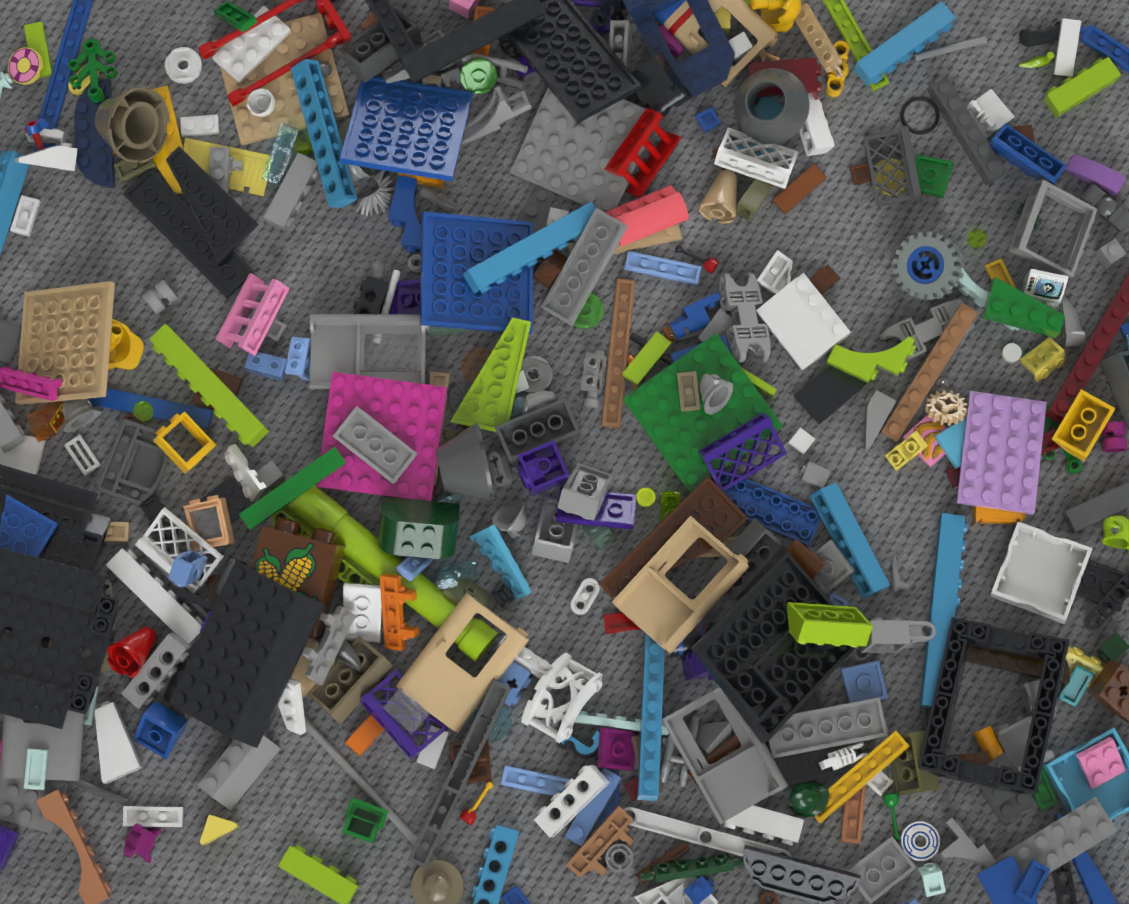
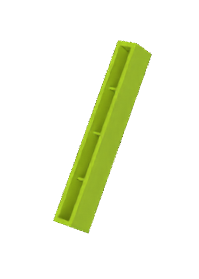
M166 323L149 339L153 343L151 347L159 355L162 353L165 356L163 360L171 368L175 366L178 369L176 374L182 380L187 379L190 382L188 386L195 393L199 392L202 395L200 399L207 406L211 404L215 408L213 413L219 419L224 418L227 421L225 425L232 432L236 430L239 434L237 438L245 446L249 444L254 447L270 432Z

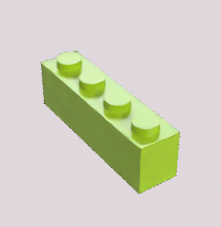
M1109 57L1104 60L1100 58L1088 70L1083 68L1073 79L1069 77L1061 83L1060 87L1056 88L1054 86L1046 92L1047 95L1044 98V102L1055 118L1116 82L1121 74Z
M297 844L295 847L289 846L278 867L340 904L350 903L359 888L356 884V879L349 875L346 878L339 874L341 870L331 864L328 868L322 864L323 859L314 854L312 857L305 854L307 850Z

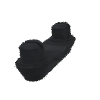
M1057 21L1054 26L1045 30L1039 29L1030 32V29H1023L1019 32V42L1026 47H1032L1057 41L1061 22Z

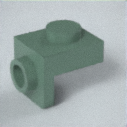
M584 525L582 527V530L596 543L600 550L608 546L615 538L608 527Z

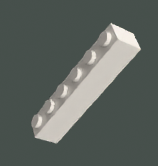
M122 548L106 566L173 632L192 646L201 636L200 629L204 621L198 616L194 618L190 614L192 610L185 603L181 605L176 600L178 596L171 589L167 592L162 587L165 583L157 576L153 578L149 574L151 570L144 563L140 565L136 561L138 557L130 549L126 551Z

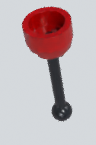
M681 245L675 247L676 252H682L703 263L704 270L710 274H713L718 266L719 261L714 258L704 260L684 250Z

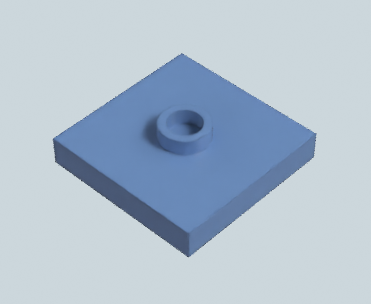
M879 660L840 669L848 703L880 697V700L888 699Z

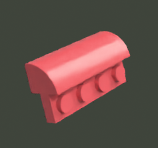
M671 185L605 212L628 226L619 242L620 247L689 219L688 211L680 192L676 193Z

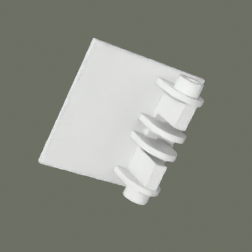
M992 89L988 90L977 100H972L966 107L986 139L1015 117Z

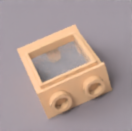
M218 495L207 497L205 502L196 499L189 501V505L183 506L188 527L209 545L217 547L235 543L226 498H219ZM191 541L192 550L199 551V543Z

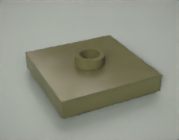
M464 574L458 576L442 593L456 605L466 593L470 594L484 606L492 598Z

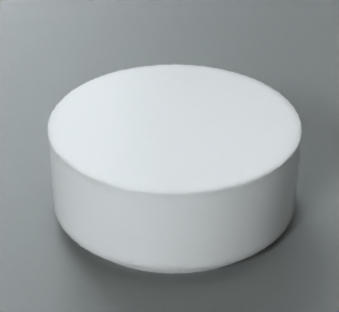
M1015 343L1007 344L1002 350L1003 359L1009 363L1017 362L1022 355L1021 348Z

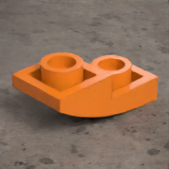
M370 715L345 744L358 756H361L384 729Z

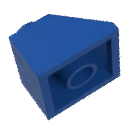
M154 701L143 713L133 740L167 759L184 732L188 720Z

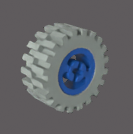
M919 232L917 236H909V241H903L900 244L902 246L901 250H896L897 259H893V264L896 265V269H893V274L898 277L895 279L897 284H900L902 286L901 289L908 292L909 295L924 300L942 299L945 294L950 295L953 292L951 289L959 286L958 279L963 278V273H961V268H964V263L961 262L963 255L958 251L959 247L952 243V240L934 232ZM928 252L934 253L940 262L939 269L936 261L927 256L922 257V255ZM926 262L929 263L930 269H926L924 265ZM916 263L919 271L926 275H933L932 278H920L915 269Z

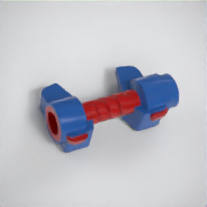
M45 118L33 120L25 124V133L28 136L32 135L35 142L33 146L34 152L56 146L55 143L42 142L39 132L49 125Z

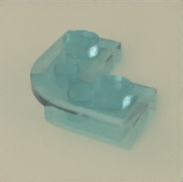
M465 561L459 565L449 566L440 570L437 574L438 589L458 587V579L477 577L476 562Z

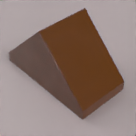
M827 265L818 270L809 280L819 293L823 295L841 278Z

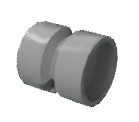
M164 280L158 282L154 286V290L149 289L142 295L156 315L165 309L166 304L171 305L178 299Z

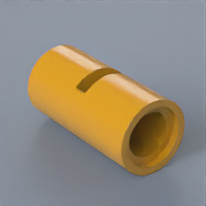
M991 725L973 734L981 751L989 752L990 761L1004 752Z

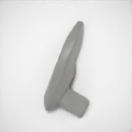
M894 555L891 575L892 589L894 592H897L898 589L907 591L909 584L900 582L897 559Z

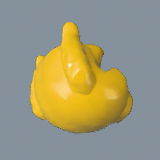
M750 0V6L753 11L761 9V18L776 32H787L793 27L794 21L799 15L801 0Z

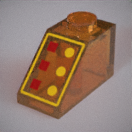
M57 401L26 415L30 429L38 443L56 435L65 422L62 411L63 401Z

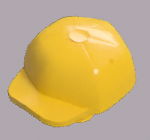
M112 319L108 370L116 367L133 370L140 362L144 344L125 324Z

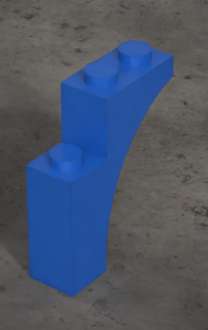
M399 175L388 219L392 223L391 225L402 228L403 225L405 226L401 241L402 248H405L404 250L410 253L421 252V225L415 213V195L418 182L415 178Z

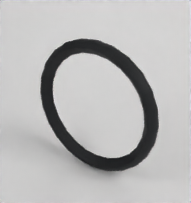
M914 97L903 105L900 118L902 124L908 126L910 132L922 135L936 128L939 123L940 113L932 100L925 97ZM925 101L934 108L936 119L929 129L918 131L908 126L904 118V112L910 103Z

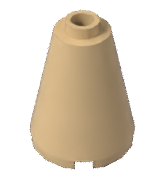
M725 169L719 172L700 204L699 212L710 221H712L713 217L720 219L718 223L726 224L733 222L736 217L737 175L732 170Z

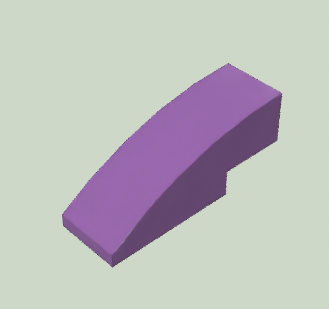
M1075 154L1065 171L1089 185L1095 184L1113 197L1117 195L1127 177L1102 164Z

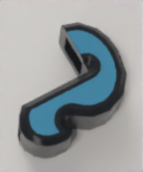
M598 728L589 743H586L572 733L568 739L560 743L557 742V745L563 750H566L567 745H570L577 757L582 759L592 758L598 753L600 728Z

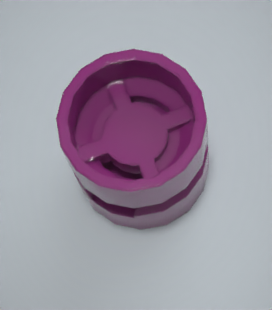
M1125 422L1107 423L1101 433V436L1104 437L1101 441L1102 452L1110 453L1128 450L1127 439L1124 438L1126 434Z

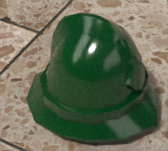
M815 781L800 783L792 789L788 798L790 809L796 815L814 817L823 812L827 806L829 791L822 783Z

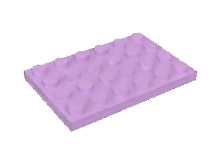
M976 391L969 392L957 504L1032 515L1035 513L1047 402Z

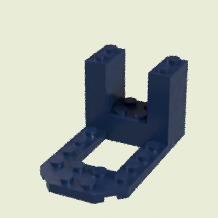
M623 0L651 56L654 57L663 53L680 80V84L690 91L692 97H696L728 79L735 58V52L708 0L686 1L709 47L676 63L652 15L681 0Z

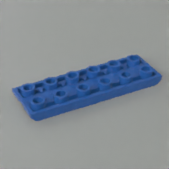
M721 474L719 480L721 485L729 481L730 475ZM747 478L723 491L748 517L746 521L752 522L755 518L766 529L810 546L821 520L816 507Z

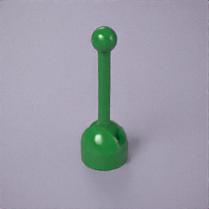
M898 793L883 794V802L891 810L894 828L893 838L899 841L901 835L898 834L894 810L899 801Z

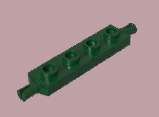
M717 854L711 857H698L692 860H678L673 863H659L658 865L651 866V872L639 873L641 881L652 879L657 883L733 871L734 866L744 865L743 857L732 859L728 854Z

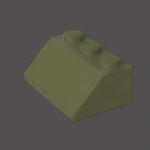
M926 731L901 734L910 747L890 763L894 789L898 796L940 789L938 776L918 769Z

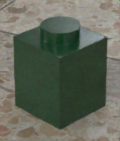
M1116 632L1096 651L1099 653L1098 657L1104 663H1107L1109 660L1115 662L1129 648V645Z

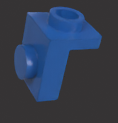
M701 875L683 891L693 904H699L714 892L712 888L714 884L708 876L704 878Z

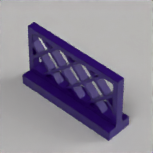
M764 412L698 451L714 482L722 491L727 490L787 454L772 425L770 417ZM766 428H769L771 432L769 440L760 438L762 431ZM749 438L755 440L752 450L743 448L745 441ZM759 441L767 443L764 453L756 451ZM771 444L778 445L780 452L775 455L768 454ZM732 448L738 449L736 459L727 458L728 452ZM742 451L751 453L748 463L739 461ZM755 454L763 456L762 462L758 465L752 464ZM715 458L722 459L719 469L712 468L710 461ZM726 460L734 462L732 472L723 470ZM738 463L747 465L745 472L741 475L735 473ZM722 473L730 475L729 481L724 485H721L719 481Z
M396 669L374 689L366 693L361 698L360 703L412 761L422 750L446 731L448 727L428 711L426 718L415 717L416 707L422 708L415 701L413 703H402L403 692L396 688H389L391 679L396 676L400 681L403 677ZM377 691H386V701H378L373 694ZM389 691L400 692V702H389ZM388 705L399 706V716L390 715ZM402 706L413 707V716H401ZM401 720H412V731L403 730ZM415 721L426 722L425 732L414 731ZM429 722H436L441 729L437 733L428 732ZM414 734L425 735V743L420 747L414 742Z

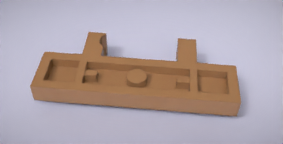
M618 805L566 862V866L580 878L587 870L592 872L594 869L603 876L608 869L601 864V855L614 840L617 842L621 839L627 843L628 847L633 843V838L627 833L630 830L627 826L633 821V817Z

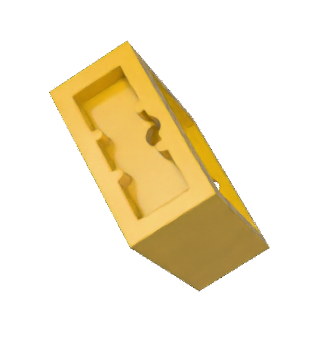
M184 411L181 415L175 414L169 420L171 424L167 428L163 425L155 433L157 437L153 441L186 474L216 444ZM179 423L203 446L187 462L163 439Z

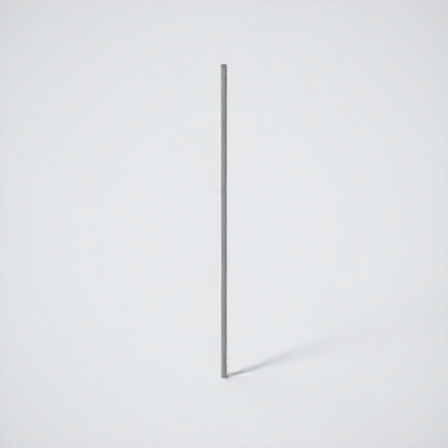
M146 555V557L168 579L169 573L165 571L161 566H159L155 561H153L149 556ZM169 580L176 589L179 587L190 592L186 587L177 586L173 583L174 581ZM188 601L196 609V611L204 619H206L208 611L205 608ZM305 717V725L309 733L378 807L389 811L387 817L415 845L418 837ZM432 854L429 861L438 859Z

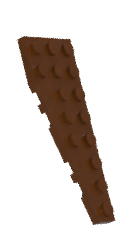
M707 476L598 585L610 598L619 595L690 516L722 544L748 517ZM698 538L669 570L713 549V547L703 538Z

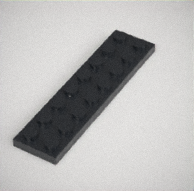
M151 169L145 172L123 193L227 299L245 283L249 273L254 274V271L234 251L220 265L217 263L190 207Z

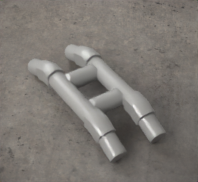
M477 53L461 58L462 62L481 57L488 59L494 65L500 66L497 82L524 89L526 83L518 78L506 76L507 67L523 73L527 72L528 66L516 60L489 57Z
M692 716L689 728L694 740H696L699 717ZM669 733L660 779L661 782L666 783L671 762L680 763L683 765L678 785L685 787L689 767L682 756L673 754L675 742Z

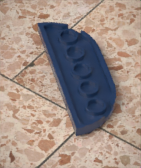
M107 78L98 81L99 87L105 94L101 102L94 103L90 100L88 90L91 86H89L82 93L76 104L74 113L75 148H77L76 161L83 175L98 186L115 188L114 151L99 135L95 127V114L98 107L103 101L112 97L111 80Z

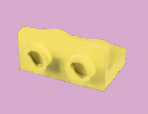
M1049 337L1023 356L1020 361L1033 374L1034 380L1039 382L1047 378L1056 368H1060L1066 361L1065 350Z
M1068 647L1066 660L1069 665L1070 676L1076 665L1094 673L1088 685L1089 688L1104 668L1102 661L1097 657L1091 656L1090 658L1084 655V652L1079 648Z

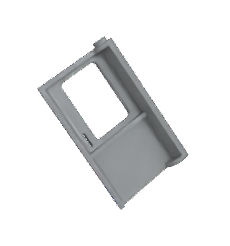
M715 684L716 689L666 716L662 721L717 820L722 824L768 796L783 790L788 784L765 743L762 744L718 684ZM716 700L737 736L741 747L713 764H708L685 724L683 717L709 701Z

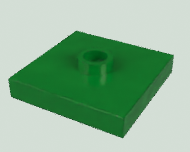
M917 154L915 164L921 194L944 199L954 163Z

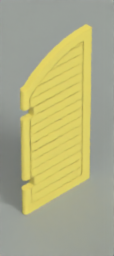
M185 138L184 151L209 175L210 147L228 146ZM229 147L230 157H233L234 161H242L244 163L243 171H232V175H229V189L244 192V187H249V194L264 196L274 156Z

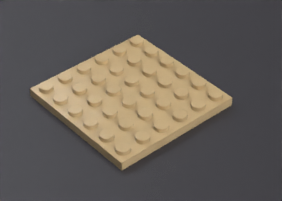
M317 13L283 22L291 29V33L241 84L221 68L227 94L236 89H244L324 43L328 36L322 14ZM327 49L309 60H317L319 63L327 62L332 66V72L328 77L324 78V82L336 121L350 117L332 50ZM291 71L259 88L269 90L275 98V108L270 115L259 117L251 114L247 107L249 95L239 105L234 107L231 105L241 146L307 128Z
M107 281L24 292L18 369L28 374L36 373L40 377L48 376L52 380L60 379L63 383L61 387L57 388L56 400L50 401L16 392L15 404L24 405L106 397L115 283Z

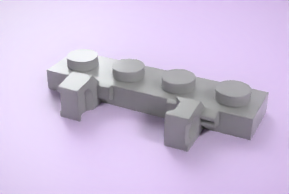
M210 147L209 176L229 194V175H232V171H243L244 163L242 161H234V158L230 157L229 147ZM233 198L243 208V200L241 198Z
M338 606L333 615L321 613L319 620H323L324 624L328 626L316 652L312 648L307 647L302 652V655L310 660L305 676L318 685H323L355 618V615L343 606Z

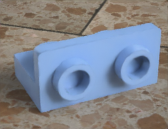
M292 337L285 373L297 375L302 380L310 381L311 339Z

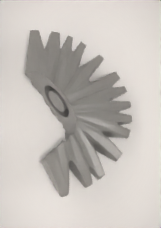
M385 170L374 176L378 190L365 198H359L355 209L356 213L361 208V215H364L366 211V216H368V212L372 216V210L374 209L376 214L379 215L377 205L383 212L386 211L385 208L389 209L387 204L391 205V197L394 194L388 192L395 190V187H387L393 182L392 179L388 181L390 175L382 179Z

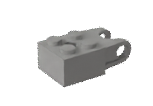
M880 617L872 618L869 622L873 625L867 646H860L861 653H898L904 648H919L926 641L934 638L936 630L933 624L927 621L901 620V618H891L890 620H883ZM923 626L931 630L930 636H926V633L921 629Z

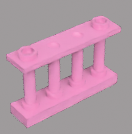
M249 273L215 340L230 349L233 343L237 342L239 343L238 347L255 356L290 288L276 279H272L269 286L264 285V281ZM264 292L265 294L261 301L256 302L255 300L259 293ZM251 308L256 309L252 319H248L247 316ZM243 325L248 326L243 336L238 335Z

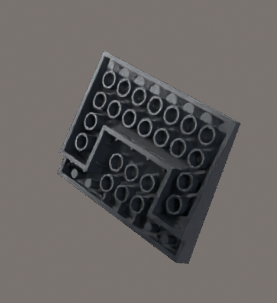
M788 552L691 648L762 744L769 741L856 648L849 645L800 644L789 633L788 602L821 605L834 604Z

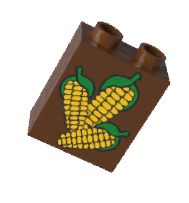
M277 517L275 526H262L252 568L302 595L310 596L325 604L321 613L328 614L346 545L336 543L337 533L330 530L314 527L312 536L299 533L300 523L286 518ZM318 618L310 638L323 635L325 629L323 620Z

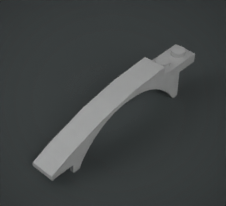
M500 86L494 88L493 95L487 106L475 118L466 123L462 144L501 129L500 123L531 109L532 107L526 92L522 91L507 98Z
M951 817L944 822L956 839L938 853L941 858H964L977 862L986 868L997 863L984 844H980L978 847L975 846L976 841L970 834H965L962 830L964 826L957 818L954 820Z

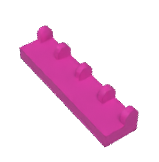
M8 366L0 368V388L50 401L57 399V388L62 386V380H52L48 376L40 377L36 373H24L23 370H13Z

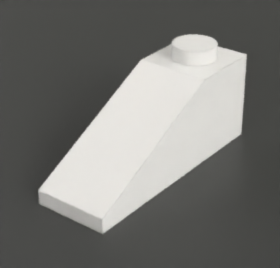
M61 142L60 146L48 147L17 157L14 162L75 171L77 148H72V144Z

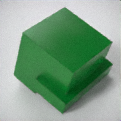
M351 797L345 813L347 820L342 833L374 844L379 829H383L389 811Z

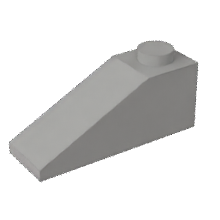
M878 390L874 394L870 393L865 401L868 404L865 408L864 452L866 453L869 451L896 403V400Z

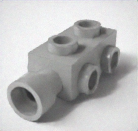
M593 350V353L586 352V356L583 359V376H581L579 382L581 390L587 393L586 398H584L583 407L598 409L599 400L597 398L604 387V372L607 368V357L604 356V351Z

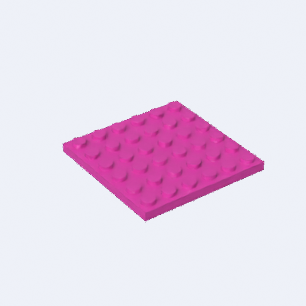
M332 372L321 456L336 447L346 461V464L319 482L316 487L432 501L437 468L436 449L440 446L447 387ZM356 406L418 454L395 484L387 480L333 437Z

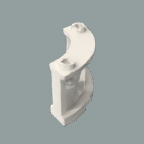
M564 653L551 664L552 670L547 676L542 675L534 688L537 692L532 701L528 700L521 720L525 725L530 724L556 739L558 743L571 736L572 727L581 709L590 697L602 687L603 674L600 672L595 673L575 662L568 653ZM570 685L571 701L563 706L554 708V700L550 694L552 688L561 689ZM546 699L549 700V706L547 704L543 705ZM552 717L556 726L558 721H562L559 731L550 726ZM538 718H546V723L542 722Z

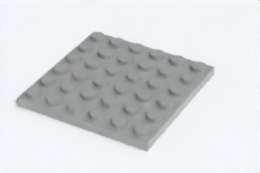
M548 87L510 174L548 189L583 206L592 201L595 208L603 212L619 206L628 181L623 176L618 177L608 173L604 168L645 109L623 99L586 120L577 123ZM644 146L637 153L639 157L645 148ZM633 160L627 168L631 175L636 168Z

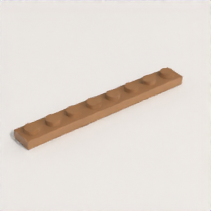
M961 303L882 429L881 433L896 443L898 442L977 316V311Z

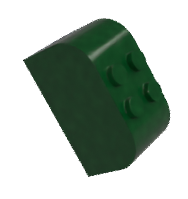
M382 497L378 547L388 554L432 559H445L453 556L456 550L460 504Z

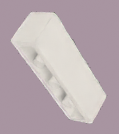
M809 93V115L799 133L806 155L812 156L827 153L834 147V140L831 136L828 121L825 118L819 97L818 100H815L813 93Z
M753 805L726 820L724 827L734 830L736 826L744 828V833L754 835L755 832L762 833V838L773 840L776 837L782 839L781 843L792 846L793 842L798 843L804 820Z

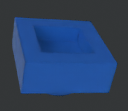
M712 107L695 115L704 133L721 125Z

